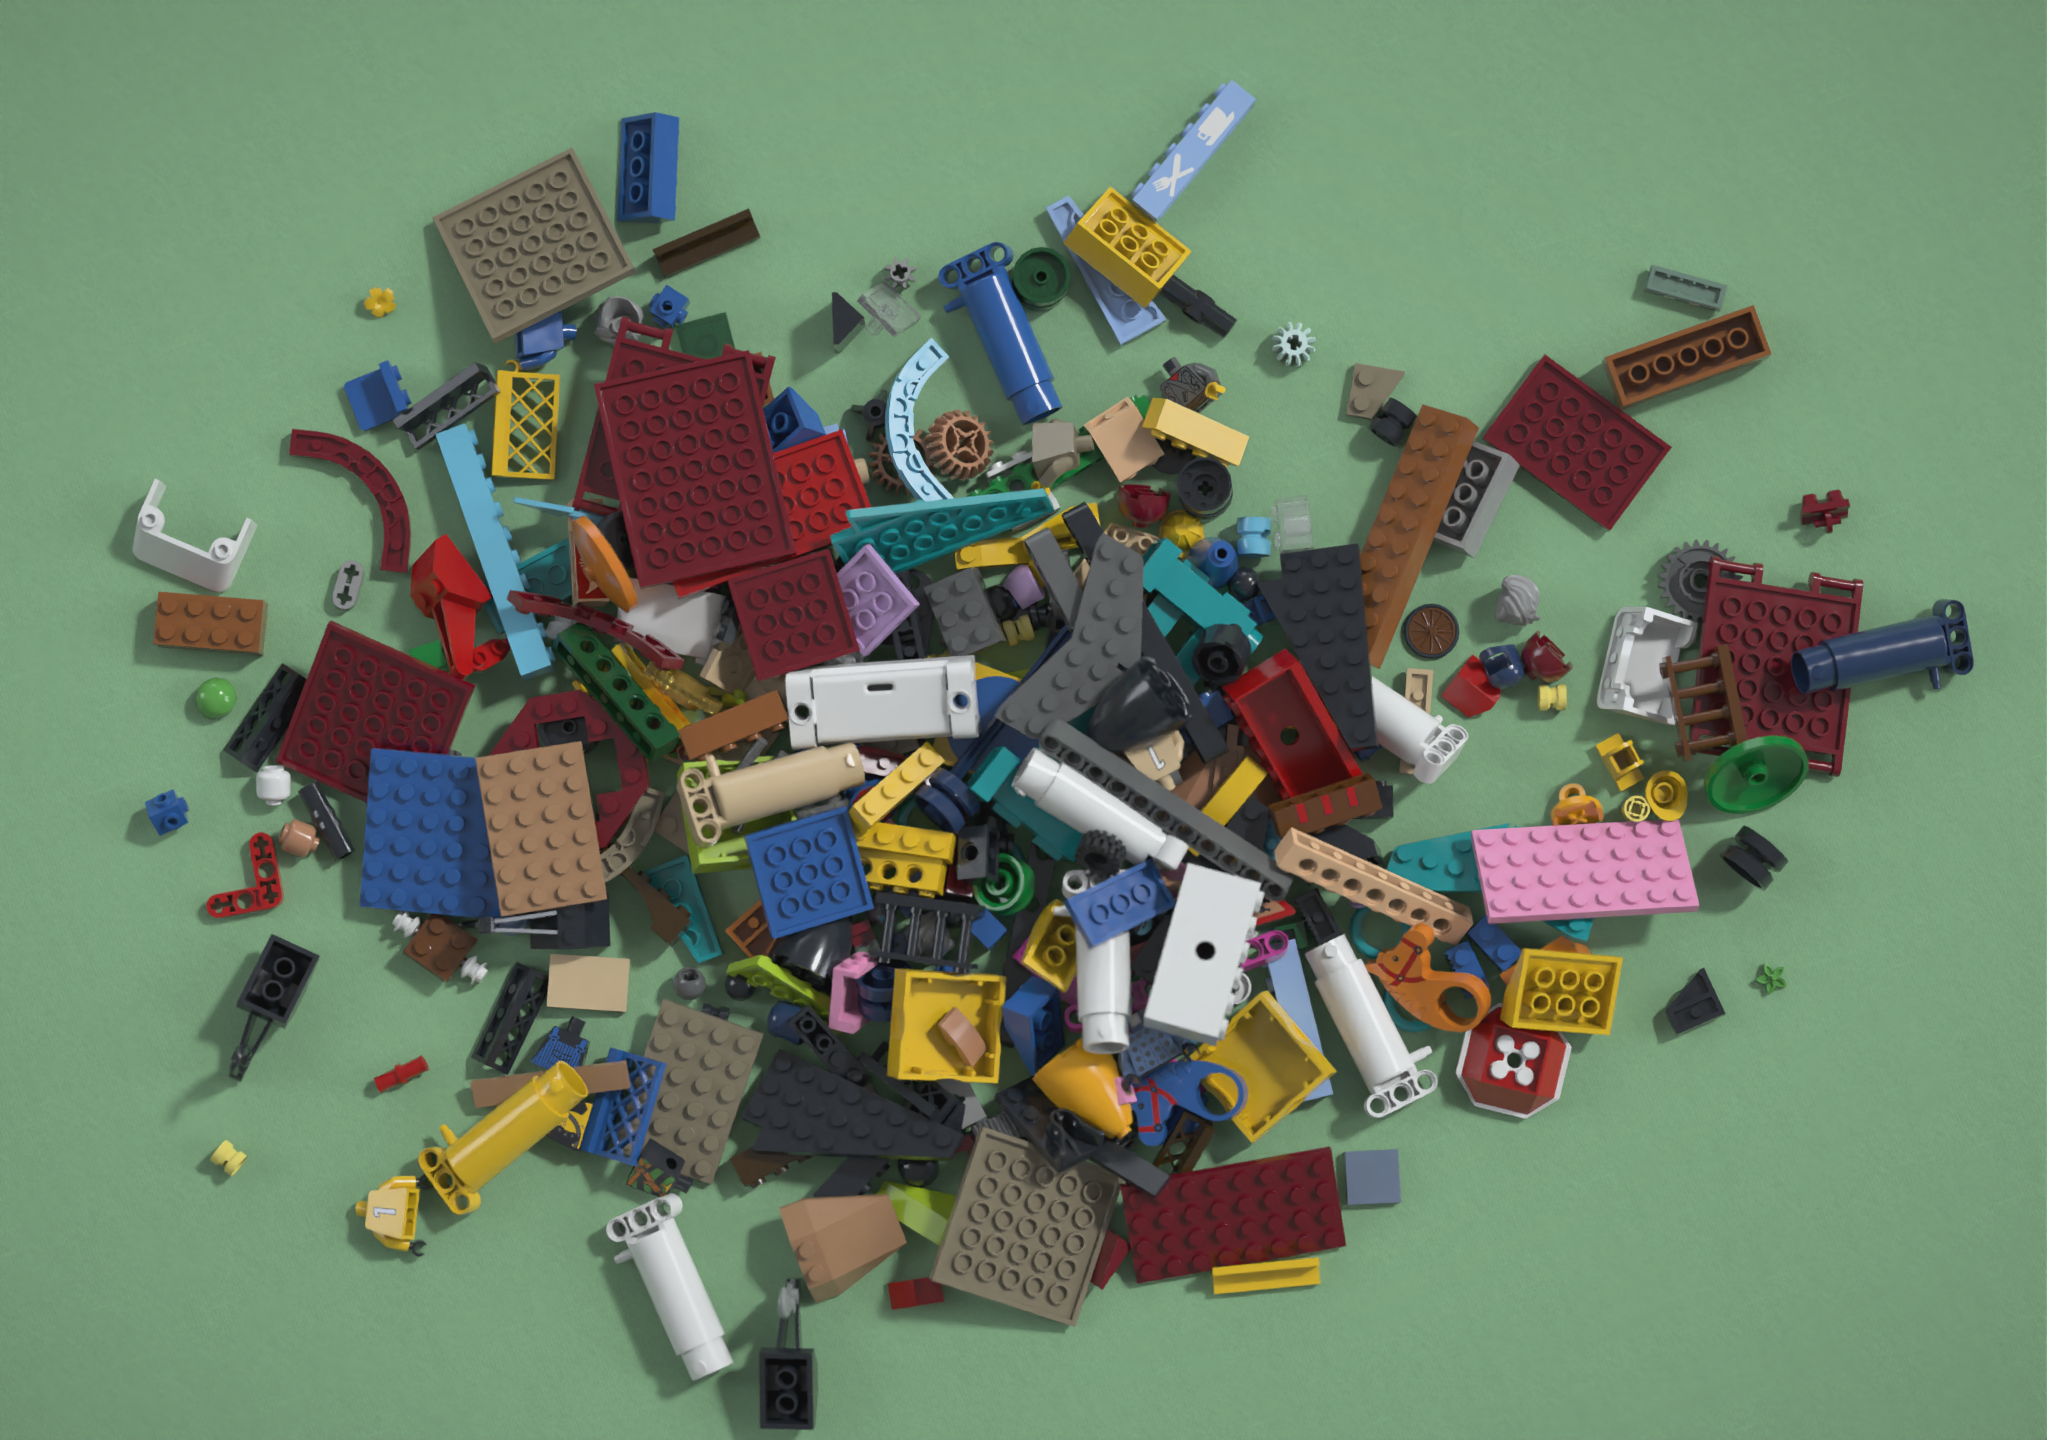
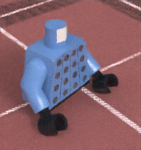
M1139 1011L1132 1013V1019L1128 1022L1131 1030L1128 1033L1129 1048L1118 1052L1117 1064L1124 1080H1126L1127 1092L1132 1093L1130 1085L1137 1083L1141 1090V1078L1183 1054L1187 1061L1192 1062L1188 1055L1189 1052L1195 1050L1199 1055L1201 1052L1197 1045L1191 1043L1187 1038L1144 1027V1020Z

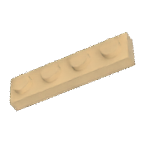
M1406 669L1404 698L1430 714L1433 670ZM1400 758L1399 774L1414 775L1413 771L1416 766L1408 764Z

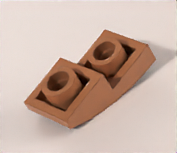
M952 1007L937 1025L946 1043L955 1046L964 1065L973 1067L988 1049L973 1025L956 1007Z

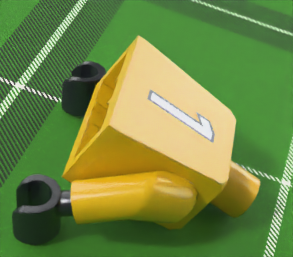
M423 1174L420 1178L415 1176H394L381 1183L378 1190L370 1191L368 1201L360 1200L357 1202L355 1208L356 1215L366 1217V1229L372 1230L374 1237L385 1247L405 1252L412 1250V1253L416 1256L424 1255L422 1252L415 1251L414 1247L419 1243L427 1245L426 1242L422 1239H417L414 1242H410V1240H414L420 1193V1189L415 1188L416 1186H420L423 1190L433 1188V1186L425 1187L422 1184V1179L427 1177L426 1174Z

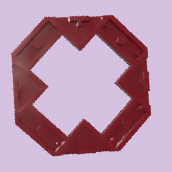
M584 690L529 698L489 756L540 748L536 724L585 717L589 742L615 739L622 791L597 794L600 821L595 822L598 846L599 848L607 847L620 826L625 823L635 809L634 807L640 798L650 788L646 758L601 705Z

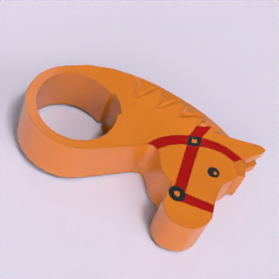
M1418 923L1413 925L1403 935L1397 946L1389 949L1384 948L1379 953L1377 959L1369 960L1365 964L1367 971L1379 977L1386 990L1397 1002L1419 1020L1435 1028L1445 1031L1466 1032L1475 1028L1490 1010L1491 995L1488 987L1481 979L1469 973L1442 972L1431 969V957L1428 947L1434 941V931L1427 924ZM1457 986L1468 990L1477 1001V1016L1474 1018H1463L1453 1013L1447 1003H1444L1446 1001V993L1444 992L1447 988Z

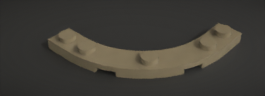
M649 788L635 805V809L632 811L629 822L621 836L608 850L600 854L605 883L628 868L649 842L660 815L665 792Z

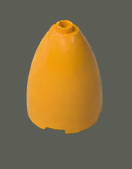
M1083 1037L1076 1041L1075 1045H1072L1046 1064L1032 1078L1043 1093L1059 1109L1071 1110L1082 1122L1099 1131L1103 1130L1104 1136L1111 1139L1117 1136L1118 1139H1121L1132 1130L1129 1127L1133 1123L1131 1104L1118 1105L1114 1078L1123 1076L1112 1054H1096L1085 1051L1083 1049Z

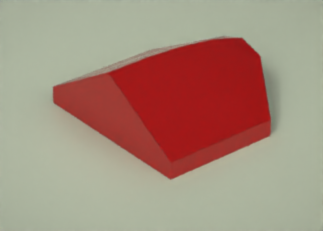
M1472 654L1440 697L1470 718L1491 710L1500 698V689L1494 688L1489 683L1487 673L1481 661Z

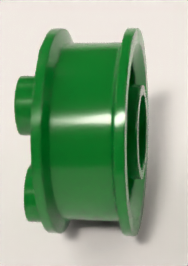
M1001 853L999 854L998 882L973 885V892L978 903L986 906V909L1002 915H1013L1026 908L1033 898L1036 885L1035 876L1031 867L1025 861ZM1006 879V885L1002 889V883Z

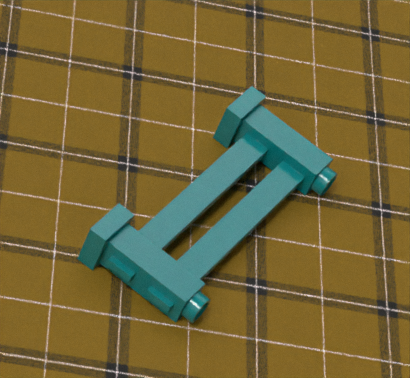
M1167 538L1158 539L1151 544L1142 556L1144 562L1143 594L1151 592L1155 595L1147 608L1164 637L1180 617L1195 628L1194 632L1175 655L1192 686H1194L1200 676L1193 668L1192 657L1199 638L1206 627L1214 624L1229 625L1233 623L1239 625L1250 641L1251 654L1260 644L1263 635L1254 629L1257 623L1248 617L1251 612L1228 592H1224L1222 595L1207 583L1210 578L1187 559H1183L1182 562L1179 561L1177 558L1182 553V550ZM1097 705L1068 721L1067 724L1085 735L1088 723ZM994 747L965 785L973 792L979 802H988L989 800L994 802L991 809L1014 828L1021 824L1035 835L1032 842L1055 861L1062 857L1066 861L1077 862L1074 858L1075 851L1083 834L1036 806L1034 799L1027 795L1023 797L1017 794L1014 787H1012V782L1018 771L1015 766L1019 763L1020 759L1005 747Z

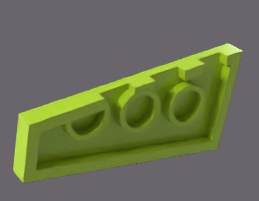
M757 955L729 964L727 974L733 977L740 974L747 978V984L754 987L760 985L771 989L770 995L792 999V1003L803 1007L808 1004L819 1017L823 1019L830 1017L831 997L829 995L816 991L810 983L797 979L789 970L780 968L772 963V960L767 956Z

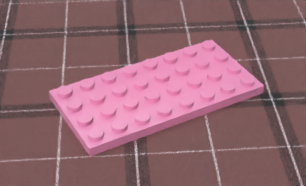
M1679 819L1675 821L1648 820L1640 822L1472 830L1470 837L1489 924L1698 912L1699 901Z

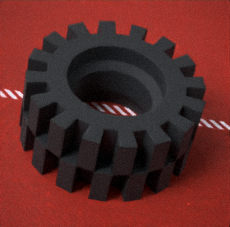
M1091 830L1087 831V833L1083 834L1075 851L1074 858L1077 860V865H1083L1082 870L1084 872L1089 870V875L1098 874V878H1102L1103 875H1105L1106 879L1110 878L1111 875L1113 877L1116 876L1127 855L1125 845H1122L1123 842L1120 839L1116 841L1114 834L1111 837L1108 836L1107 831H1103L1102 834L1099 830H1094V832Z

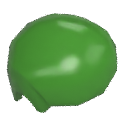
M218 677L203 682L198 688L195 698L197 710L204 717L215 720L229 714L237 700L235 688L231 683Z

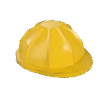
M1185 510L1170 512L1163 518L1159 526V537L1161 539L1167 538L1181 549L1182 553L1178 556L1181 559H1187L1192 546L1204 538L1201 521L1191 516Z
M1670 770L1659 771L1648 780L1645 788V798L1656 816L1664 821H1675L1686 810L1688 799L1687 785L1678 773Z

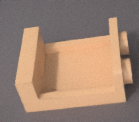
M1128 396L1084 424L1085 429L1089 435H1092L1093 440L1112 469V473L1120 483L1133 478L1137 471L1145 466L1153 465L1159 460V457L1164 455L1156 439L1150 436L1151 431L1142 427L1144 419Z

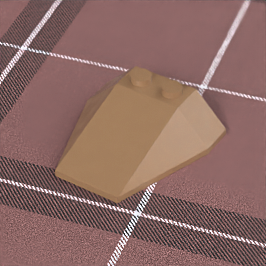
M889 1194L804 1198L779 1207L792 1249L807 1287L816 1303L842 1294L907 1243Z

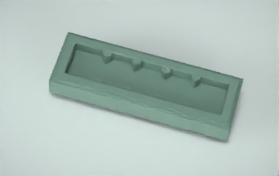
M1651 265L1644 291L1720 312L1727 285Z

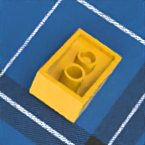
M1056 899L1044 907L1032 928L1021 964L1065 993L1077 972L1076 925L1071 916L1062 917L1061 915H1054V907L1065 906L1064 903Z

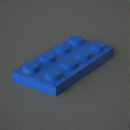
M1152 858L1063 902L1089 950L1174 908L1177 904Z

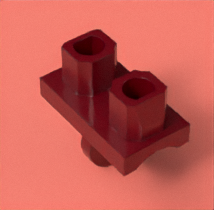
M1839 489L1827 492V502L1818 504L1816 494L1804 495L1802 497L1800 514L1801 525L1814 523L1815 528L1824 527L1826 534L1832 533L1833 525L1841 524L1842 518H1848L1849 499H1844Z

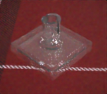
M885 281L863 293L857 300L873 316L865 326L866 331L872 336H877L885 328L893 337H896L915 325L922 317Z

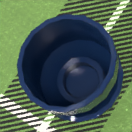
M1514 644L1490 647L1479 654V659L1487 673L1488 681L1494 688H1511L1523 679L1525 669ZM1498 653H1503V654H1501V655H1499V656L1490 658V657H1492V656H1494V655H1496V654H1498Z
M789 1001L775 1003L767 1017L766 1026L768 1032L774 1037L782 1038L794 1045L801 1046L804 1040L787 1021L798 1013L803 1006Z

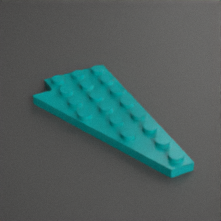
M1044 488L935 501L917 500L908 504L848 510L846 515L852 527L832 534L830 538L845 565L865 545L870 544L894 573L908 570L1055 512Z

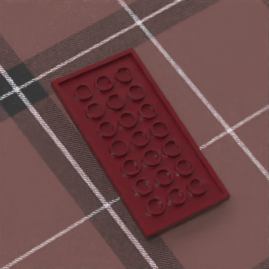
M1330 1146L1170 1175L1169 1183L1156 1199L1151 1198L1128 1183L1120 1184L1137 1284L1211 1271L1213 1267L1250 1264L1346 1246Z

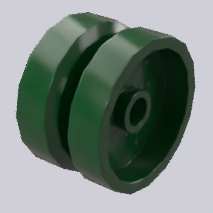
M1038 247L1023 253L1015 263L1011 280L1021 304L1035 311L1050 310L1060 304L1066 296L1071 277L1069 265L1064 257L1054 249ZM1036 276H1043L1046 280L1039 281Z

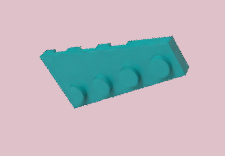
M685 855L643 871L652 879L650 885L658 890L661 887L672 897L669 902L676 908L682 905L691 913L689 919L693 925L681 938L697 963H703L724 955L697 875L692 873L690 855Z

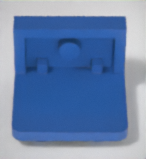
M388 360L378 364L380 369L344 384V389L359 427L363 431L394 420L409 409L408 405L412 404L407 390H402L398 382L402 380L397 365L392 366Z

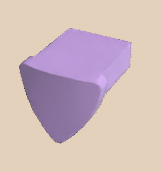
M1023 564L1017 565L1003 584L1004 588L1010 591L1022 609L1045 597V591L1034 578L1028 566Z

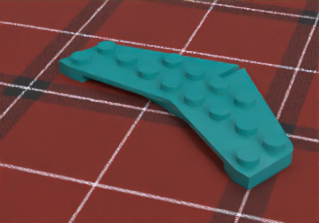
M1510 823L1477 830L1510 828ZM1472 831L1403 844L1393 850L1387 871L1434 892L1482 893L1470 837ZM1595 918L1544 920L1542 922L1562 932V936L1567 939L1587 945Z

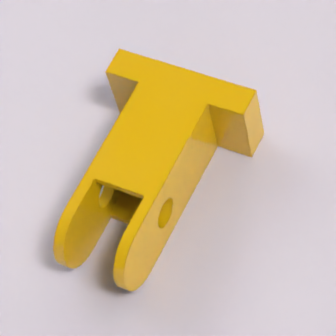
M1617 733L1595 745V748L1621 792L1644 779L1638 768L1644 764L1643 759L1640 760L1632 746L1633 741L1629 740L1624 743L1620 734Z

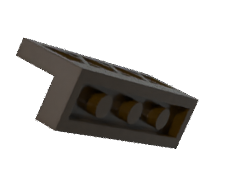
M748 208L652 250L664 278H667L761 238Z
M1184 1108L1152 1165L1158 1168L1160 1165L1171 1162L1173 1169L1168 1175L1193 1171L1215 1133L1213 1122ZM1187 1118L1199 1123L1195 1131L1184 1134L1182 1126ZM1183 1141L1185 1145L1183 1152L1171 1155L1169 1149L1171 1145Z

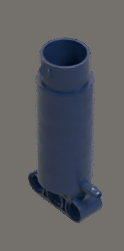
M1952 599L1937 600L1933 605L1932 615L1819 641L1817 646L1794 651L1791 656L1793 678L1797 688L1803 694L1825 689L1834 692L1924 670L1929 671L1932 688L1940 689L1941 677L1939 667L1942 666L1946 672L1951 674L1966 675L1971 672L1974 666L1965 608L1960 601ZM1950 605L1951 614L1947 617L1946 608ZM1953 631H1955L1956 638L1955 641L1952 643L1950 640V635ZM1957 657H1959L1960 665L1956 669L1955 660Z

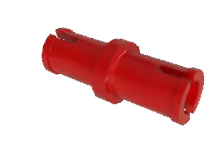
M420 1055L416 1059L403 1065L399 1063L394 1066L395 1069L374 1077V1082L379 1092L383 1093L385 1090L400 1083L403 1085L408 1083V1079L429 1071V1067L423 1055Z

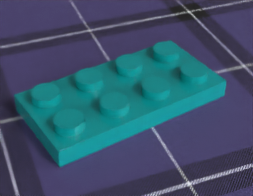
M567 538L518 565L520 574L525 573L530 588L526 589L527 592L557 597L561 599V602L572 596L570 546ZM488 581L484 582L483 584L491 593ZM492 598L484 608L498 634L501 635L505 632L494 598Z

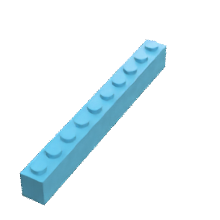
M465 423L437 433L435 435L520 675L526 681L553 671L552 662L556 661L551 646L546 647L543 638L547 637V633L543 623L537 622L536 613L530 612L529 615L521 614L515 610L514 605L506 600L510 590L527 592L526 589H529L530 585L525 573L520 574L518 565L522 563L517 550L511 549L509 541L513 540L510 529L508 525L503 527L500 517L505 515L500 502H495L492 493L496 492L491 477L486 478L483 469L487 468L484 456L476 451L475 445L479 444L474 429L469 431Z

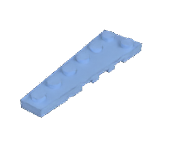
M1070 196L1046 207L1049 217L1064 242L1084 214ZM1067 247L1120 346L1166 322V318L1153 301L1146 308L1142 307Z

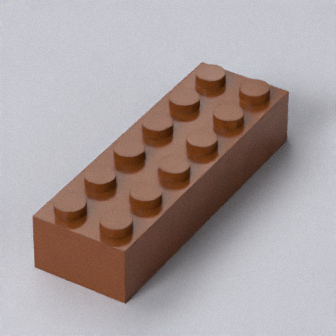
M1752 305L1606 356L1602 364L1618 408L1624 410L1766 360L1772 353L1755 307Z

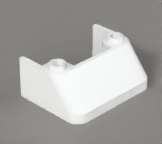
M154 479L138 515L133 541L134 555L145 563L217 593L227 591L232 585L258 525L253 520L246 518L236 541L224 537L218 538L212 543L209 552L161 533L165 524V517L157 507L167 486L160 480Z

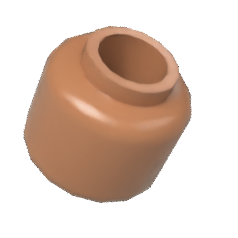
M294 819L289 824H284L278 842L281 843V848L284 852L304 858L308 855L309 851L315 852L320 838L315 836L316 828L313 825Z

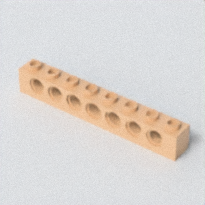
M1290 828L1274 850L1277 867L1282 871L1298 875L1306 882L1316 883L1331 893L1336 892L1343 895L1351 902L1361 903L1376 913L1381 912L1388 915L1396 922H1403L1410 926L1418 923L1427 924L1433 929L1434 936L1441 942H1448L1456 946L1473 925L1470 907L1294 828Z

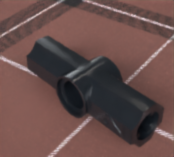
M1174 274L1160 292L1163 297L1181 308V311L1188 318L1198 324L1202 323L1223 339L1237 322L1234 316L1217 306L1210 296L1201 290L1193 289Z

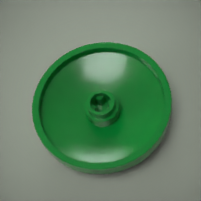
M1763 736L1750 739L1727 750L1714 761L1705 775L1704 790L1709 802L1722 812L1747 814L1761 811L1780 803L1799 788L1808 773V759L1802 746L1791 738Z

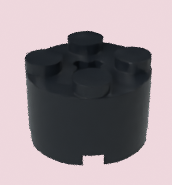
M1214 624L1206 627L1199 638L1192 657V665L1195 672L1202 679L1205 676L1212 680L1211 683L1215 685L1225 686L1235 683L1243 673L1250 657V641L1242 632V628L1237 624Z

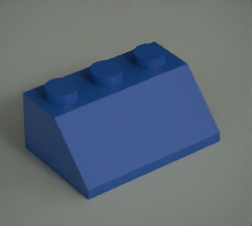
M788 386L763 409L773 453L826 435L819 415L792 387Z

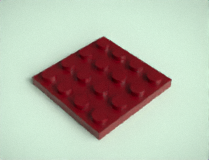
M829 549L727 579L757 681L860 651Z

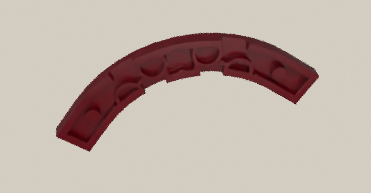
M292 429L290 456L314 458L336 463L353 472L368 486L379 504L384 526V543L380 570L408 574L412 536L411 520L404 495L389 470L368 450L346 438L330 433Z
M510 590L506 600L514 605L515 610L521 614L529 615L530 612L544 617H551L553 615L589 625L598 633H608L633 646L641 652L640 654L643 657L652 660L655 663L654 666L662 671L682 669L685 660L650 634L644 636L632 631L633 625L612 615L579 603L575 608L569 604L562 603L560 598L543 594Z
M862 745L858 748L864 774L882 779L886 778L909 758L883 749ZM927 779L922 785L930 786L929 779ZM919 786L913 793L915 794L921 786ZM963 817L965 822L963 827H969L967 823L969 821L968 818ZM959 831L955 834L956 838L959 837ZM956 845L953 865L947 864L944 894L969 899L972 897L973 885L958 880L956 873L958 848Z

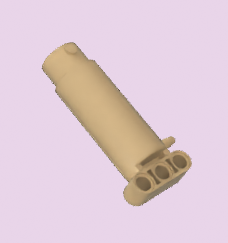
M849 742L828 749L820 746L722 775L714 756L709 755L706 757V762L711 778L704 779L703 774L699 770L688 769L679 778L677 791L694 842L701 848H710L720 837L722 829L836 797L839 791L864 785L865 774L856 746ZM684 779H693L697 784V788H688L685 785ZM693 804H701L705 808V813H696L693 809ZM707 828L711 830L713 838H704L701 834V829Z

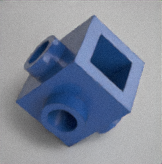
M666 284L661 294L656 293L649 303L651 307L649 311L654 316L652 321L662 328H666L668 325L674 329L676 324L681 325L688 315L686 309L690 304L689 298ZM667 307H672L671 310L665 311Z
M174 789L161 793L145 802L149 819L159 836L179 829L181 826L189 823L186 812L189 811L187 802L183 796L179 798Z

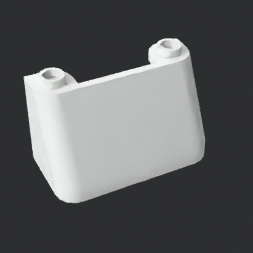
M629 578L638 599V607L628 613L618 607L617 618L633 625L632 631L644 636L650 634L676 654L690 656L696 659V664L705 665L713 649L711 647L714 639L712 636L713 630L720 623L722 617L720 613L721 608L728 598L723 595L702 591L679 600L673 585L663 584L640 590L638 579ZM614 636V644L624 643V641Z
M1622 607L1614 620L1597 694L1598 707L1657 723L1675 725L1666 678H1661L1659 663H1663L1662 657L1671 656L1672 663L1678 662L1680 649L1688 648L1695 642L1698 623L1649 607Z

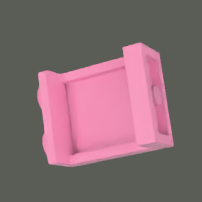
M856 952L833 969L829 1017L830 1029L853 1034L871 1021L859 1013L855 978L861 977L879 963L876 962L877 958L869 956L867 952Z

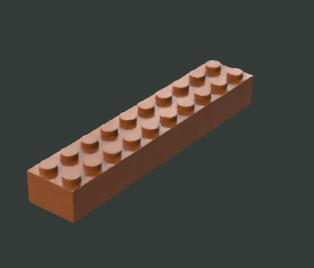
M1422 404L1360 555L1371 667L1380 669L1479 429L1467 417Z

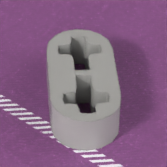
M349 560L345 562L339 570L333 592V602L341 610L354 608L359 598L365 571L356 561ZM352 566H355V570L359 572V575L353 576L351 584H348L349 576L345 571L346 569L351 570ZM346 587H349L348 595L352 597L351 602L346 601L345 605H342V601L338 597L339 595H344Z

